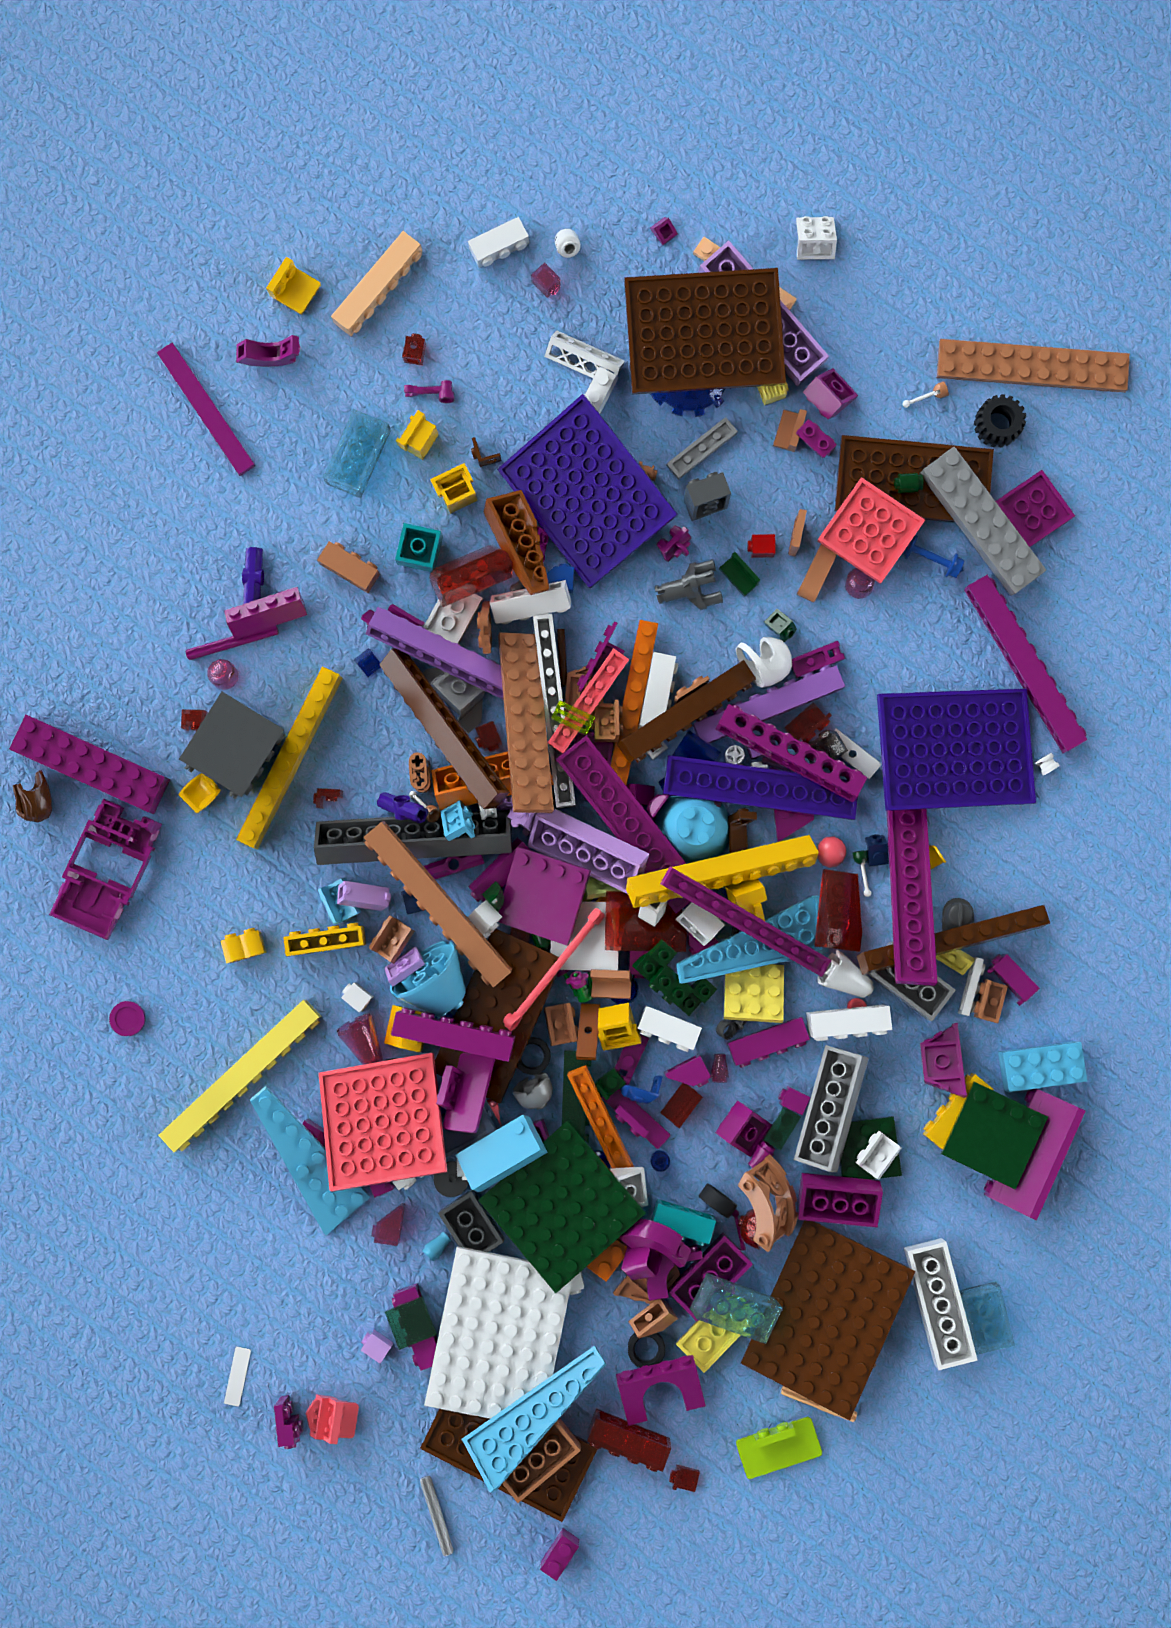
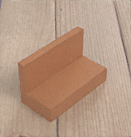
M800 409L799 413L783 410L773 444L774 447L795 452L799 441V436L796 435V432L804 424L807 414L806 410Z
M591 969L590 978L593 981L592 998L631 999L632 975L630 971Z

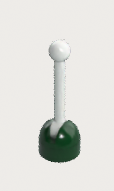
M868 850L852 852L854 861L861 865L865 887L864 895L869 897L871 896V891L868 887L864 865L869 859Z

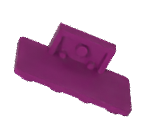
M462 1053L457 1068L446 1065L436 1103L447 1109L443 1122L445 1130L477 1133L495 1062L494 1058Z

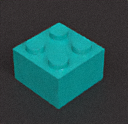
M403 523L395 557L397 565L435 573L443 539L442 532Z

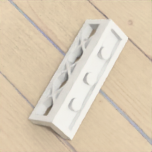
M556 331L551 336L544 356L591 378H594L599 366L614 372L618 376L625 363L624 360L559 331ZM553 345L560 348L562 355L556 356L551 353ZM568 355H577L579 362L576 364L570 362ZM589 361L594 363L597 370H588L585 363Z

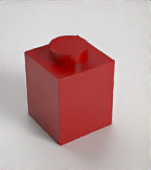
M775 534L752 535L751 541H747V551L751 552V558L774 557L776 553Z

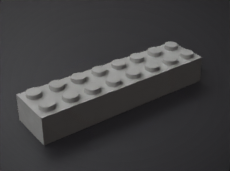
M955 446L919 473L922 474L924 481L1010 596L1016 594L1047 571Z

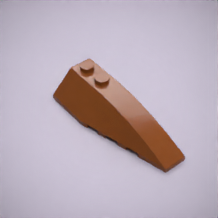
M522 490L487 498L483 511L513 571L530 595L548 591L549 584L546 568L543 564V553L540 548L537 521Z

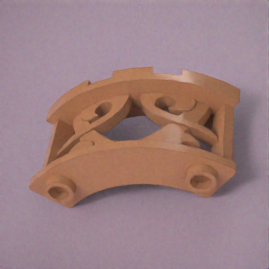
M770 1154L754 1168L746 1171L738 1184V1187L748 1197L755 1212L756 1232L753 1240L767 1252L772 1249L773 1244L782 1236L787 1235L789 1237L793 1233L798 1216L795 1206L797 1198L793 1185L790 1186L785 1177L787 1175L786 1172ZM770 1193L775 1196L777 1208L775 1214L769 1199Z

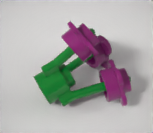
M559 970L557 977L564 976L566 984H569L574 996L578 998L580 1003L593 999L591 997L593 981L590 978V970H582L587 973L575 971L570 975V978L567 974L570 970Z

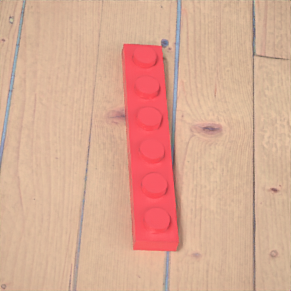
M613 648L547 742L548 745L561 754L566 751L629 661L627 657Z

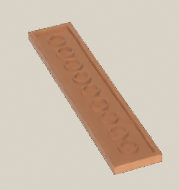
M940 339L937 378L1125 393L1128 389L1130 353Z
M500 632L498 642L513 812L552 813L554 810L535 634Z

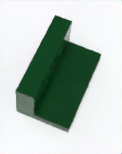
M736 552L732 553L731 558L719 567V570L744 597L759 585L760 579Z

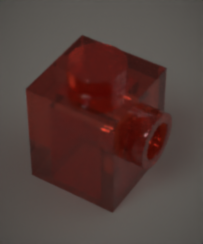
M494 721L475 728L478 737H475L479 748L483 747L484 751L488 750L489 753L500 749L499 746L502 745V741Z

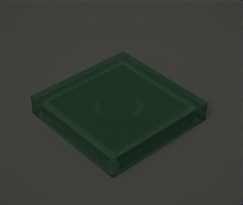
M423 1296L385 1311L399 1350L437 1335Z

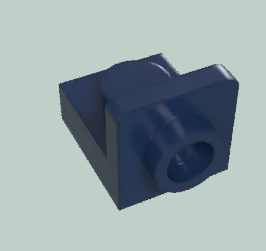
M405 890L400 891L407 915L423 911L416 902L418 900L414 895L410 896Z

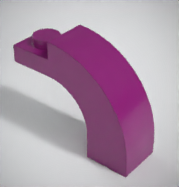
M291 335L282 341L273 343L245 339L236 344V363L260 367L283 366L296 362V356L300 352L299 336Z
M639 1219L619 1237L631 1249L648 1247L659 1251L679 1268L685 1266L691 1249L682 1242L683 1237L679 1233L651 1220Z
M695 1245L688 1246L691 1252L687 1261L703 1259L701 1248H697ZM662 1253L658 1255V1257H663L658 1276L647 1278L646 1284L649 1301L669 1298L666 1280L669 1271L675 1264Z

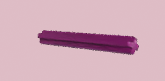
M273 626L236 639L231 636L190 648L185 652L187 658L193 660L275 636L279 632L277 626Z

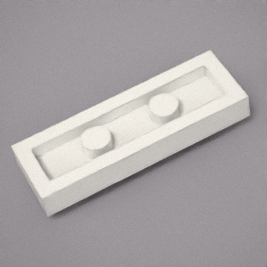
M973 957L975 960L969 968L958 1014L969 1016L974 1011V996L978 994L980 989L979 977L983 975L985 970L984 959Z

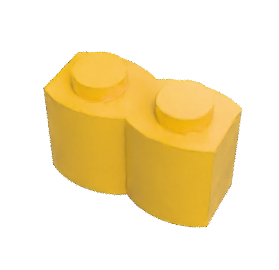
M255 928L244 930V934L236 936V933L224 936L225 939L221 940V945L226 963H233L266 953L261 931H255Z

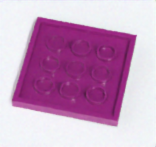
M517 847L504 890V903L498 912L502 918L498 922L568 946L591 870L523 847Z

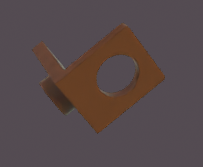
M472 438L474 448H471L473 459H478L480 467L502 461L500 453L481 458L476 438Z

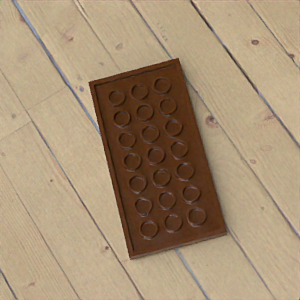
M842 435L834 511L839 510L862 477L925 520L955 522L924 479L923 490H918V492L898 493V490L894 488V478H897L898 474L918 473L920 475L919 473L955 445ZM955 446L990 493L994 449Z
M495 929L490 933L491 935L487 941L512 968V971L496 986L492 987L491 984L486 985L480 977L482 974L478 969L474 970L465 990V996L462 999L463 1004L455 1013L454 1022L460 1023L463 1020L472 1022L473 1027L480 1028L481 1025L493 1027L492 1031L499 1032L500 1029L510 1031L504 1026L503 1019L507 1014H513L519 1009L559 957L499 929ZM558 972L522 1016L523 1018L519 1025L512 1031L511 1035L515 1036V1041L509 1062L495 1059L486 1098L499 1104L502 1103ZM440 1047L435 1059L436 1074L442 1076L446 1065L457 1068L460 1055L467 1052Z
M439 1409L420 1449L484 1482L462 1438L487 1422L490 1418ZM576 1435L574 1436L581 1444V1451L521 1500L563 1522L598 1450L597 1446ZM501 1484L498 1489L512 1496L504 1485Z

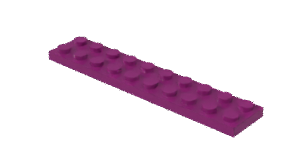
M587 735L556 759L616 838L649 853L644 874L687 864ZM685 898L669 899L667 903L677 913L688 905L690 901Z
M927 809L887 811L895 983L936 986L937 967Z

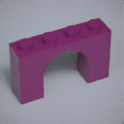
M693 1355L682 1356L670 1361H662L650 1366H642L630 1371L625 1370L616 1374L628 1426L648 1421L643 1397L647 1389L656 1383L669 1382L676 1385L682 1392L686 1411L706 1406Z

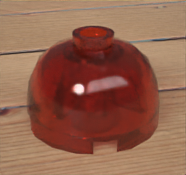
M751 1209L745 1216L741 1215L738 1227H740L742 1240L749 1246L760 1250V1246L753 1240L756 1232V1216L754 1209Z

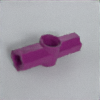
M482 855L453 856L425 865L424 868L436 880L485 863ZM454 859L458 860L459 867L456 870H451L449 867L450 862Z

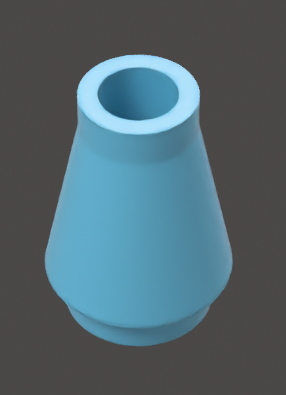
M442 1232L424 1245L425 1248L422 1251L432 1261L436 1258L439 1259L451 1239Z

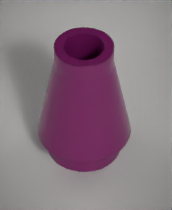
M763 1140L761 1143H758L748 1164L754 1168L769 1154L773 1157L776 1149L770 1143Z

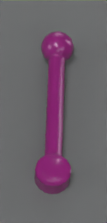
M735 1209L732 1216L735 1219L741 1251H744L746 1246L738 1219L739 1211Z

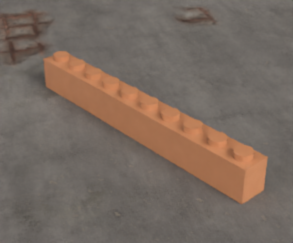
M384 820L363 837L366 840L364 842L371 851L375 850L379 855L377 857L384 866L388 865L392 870L390 872L397 881L401 880L405 885L403 887L410 896L414 895L418 900L416 903L423 911L427 910L431 915L429 918L436 926L439 924L443 929L442 934L449 941L452 939L456 944L455 947L458 953L462 956L465 954L469 959L468 964L473 970L478 969L482 974L480 977L486 985L491 984L494 987L511 973L512 968Z

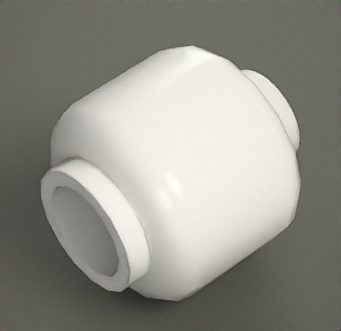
M563 229L555 236L554 243L561 256L571 258L578 254L581 244L575 231Z

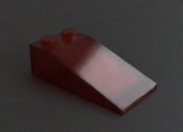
M823 869L814 947L860 952L862 922L858 874Z

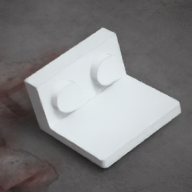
M827 216L796 218L798 234L797 260L835 259L837 236L834 218Z

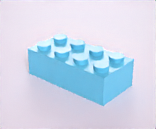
M1071 1041L998 1051L1004 1091L1014 1092L1087 1082L1081 1042Z

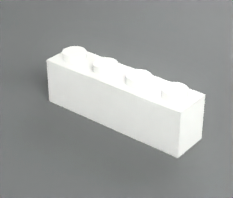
M566 580L549 583L548 591L530 595L527 589L492 595L490 606L495 623L508 624L513 620H527L532 616L546 615L556 611L558 613L565 612L571 607V598Z
M653 652L638 729L670 709L671 700L669 699V693H673L675 685L672 677L673 674L676 675L678 663H675L676 656Z

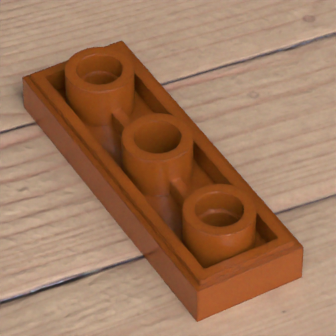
M581 1003L576 1060H596L598 1008H601L600 1004Z

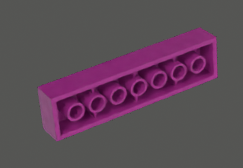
M26 714L9 750L152 814H155L171 780Z

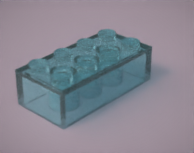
M353 409L323 476L325 483L361 498L390 434L389 424Z
M706 1273L690 1307L697 1320L765 1344L783 1309L774 1297Z

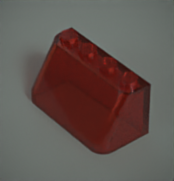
M487 545L434 568L430 572V583L442 607H445L512 578L513 563L507 552L495 545Z

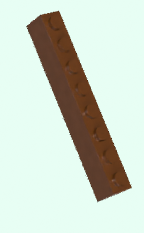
M743 660L619 741L617 745L629 763L634 760L638 763L647 757L645 754L651 749L653 753L662 747L661 742L665 739L667 742L677 737L676 732L679 730L684 732L692 727L691 722L694 720L699 722L708 716L706 712L712 709L714 712L723 706L721 702L724 700L729 702L738 696L736 692L739 690L745 692L751 688V682L756 680V677Z

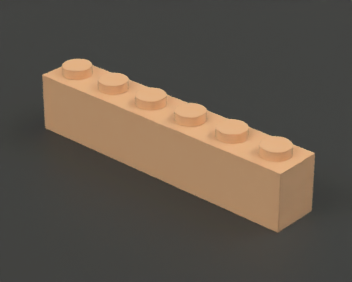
M402 231L331 315L333 323L349 336L357 333L365 319H369L373 315L376 306L384 302L387 293L396 288L398 280L409 272L413 262H417L421 258V244Z

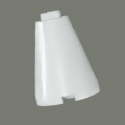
M835 950L836 954L831 953L827 958L832 961L823 977L818 976V983L824 987L865 998L870 996L874 990L873 981L866 974L862 975L861 970L842 952Z

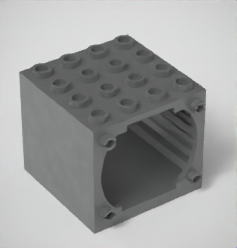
M221 691L179 760L187 764L184 769H189L188 771L191 773L196 769L229 789V796L232 797L233 795V798L236 799L238 795L242 797L243 794H249L253 788L252 780L254 777L258 779L264 770L261 767L265 760L269 762L273 756L274 751H272V748L275 744L279 745L285 735L282 732L284 729Z

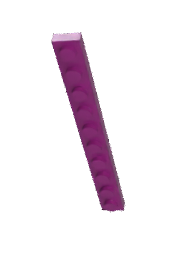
M669 867L660 883L823 977L832 961L672 867Z

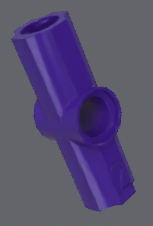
M246 548L245 568L242 571V583L244 585L243 604L261 599V586L264 585L262 548Z
M384 792L377 799V806L394 813L397 820L409 819L422 823L425 822L428 816V809L411 802L410 797L407 795L395 796Z

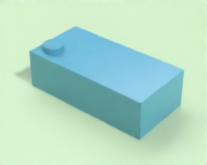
M521 1115L455 1155L471 1189L482 1192L548 1152L531 1118Z

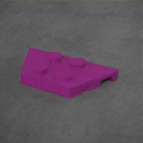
M774 810L777 842L813 821L814 815Z
M954 1023L950 1028L943 1032L940 1031L933 1038L926 1039L920 1043L924 1082L949 1093L967 1098L958 1023Z

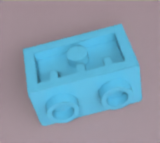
M459 800L440 811L444 835L448 841L461 836L465 832L471 839L475 837V824L471 818L473 813L468 805L465 806Z

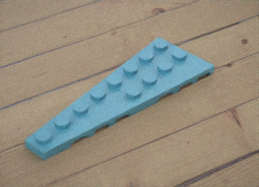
M819 895L811 896L765 919V922L820 954L828 952ZM741 931L676 963L679 983L683 984L791 959Z
M265 1086L250 1101L320 1228L327 1235L370 1198V1194L363 1187L334 1192L329 1190L326 1148Z
M595 1346L462 1438L491 1493L501 1486L606 1366L604 1359Z

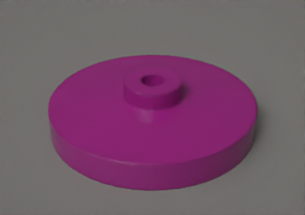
M132 1001L118 1003L110 1013L109 1022L111 1028L121 1036L137 1034L145 1024L143 1008Z

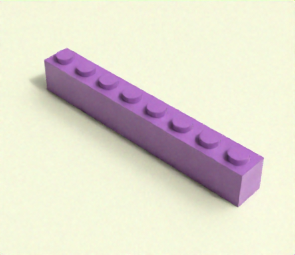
M377 607L368 624L366 635L503 699L501 665L491 659L478 655L474 651L461 647L458 643L446 640L441 635L434 634L422 626H417L405 618H400L386 609Z
M827 665L820 668V672L816 674L809 672L803 675V679L799 681L792 679L785 682V686L782 688L772 687L766 690L767 694L760 696L758 693L749 697V701L745 703L738 701L732 705L740 707L743 712L749 715L757 716L760 721L764 722L843 690L845 684L837 666L831 667ZM724 708L714 711L713 716L706 717L699 722L695 720L696 723L693 724V728L701 747L727 737L715 730L725 711ZM736 722L739 727H744L742 722Z

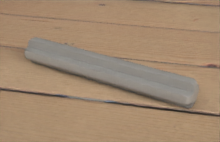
M425 1476L420 1480L442 1554L443 1556H448L453 1553L451 1540L431 1477Z

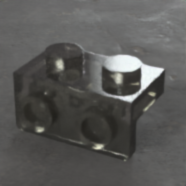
M824 730L818 735L817 739L808 742L811 748L827 753L834 760L848 751L837 731ZM807 758L809 763L813 764L812 760Z

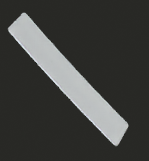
M235 1348L224 1404L240 1405L251 1353L250 1349Z

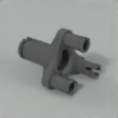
M713 559L701 563H690L685 575H682V579L663 583L661 586L656 585L655 592L660 594L656 595L659 604H662L664 601L669 602L687 597L695 606L703 610L707 609V606L723 603L721 591L704 595L700 588V585L716 582L713 572L716 571Z

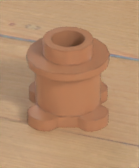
M640 461L639 465L650 479L655 482L658 470H654V465L652 467L646 466Z

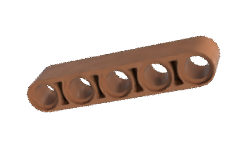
M820 545L797 592L798 596L813 603L815 602L837 554L824 545Z

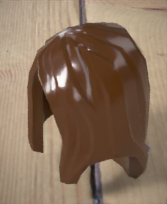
M39 770L35 773V784L31 790H24L21 783L13 785L17 815L26 821L36 823L48 819L52 812L50 789L43 771Z

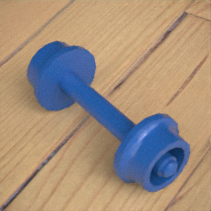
M917 535L913 537L902 553L905 559H908L912 551L947 567L945 577L957 578L958 574L964 571L963 564L965 560L958 557L957 553H955L950 561L915 545L918 538Z

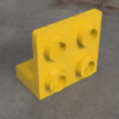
M286 257L266 289L270 297L302 315L319 290L321 283L297 269L293 260Z

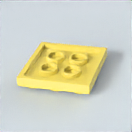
M770 964L725 974L724 1019L783 1023L784 965Z

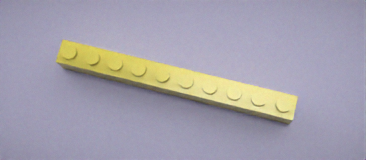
M302 1000L158 1136L173 1152L184 1151L191 1144L189 1142L190 1139L199 1137L205 1131L203 1128L205 1125L214 1123L220 1117L218 1113L221 1110H228L234 1104L232 1100L236 1096L239 1098L248 1091L247 1086L251 1082L253 1084L258 1082L263 1077L261 1073L265 1069L269 1071L277 1064L275 1060L280 1055L282 1057L287 1055L292 1050L290 1046L294 1042L298 1044L306 1037L304 1033L309 1028L313 1030L320 1024L319 1019L322 1016L307 1000Z

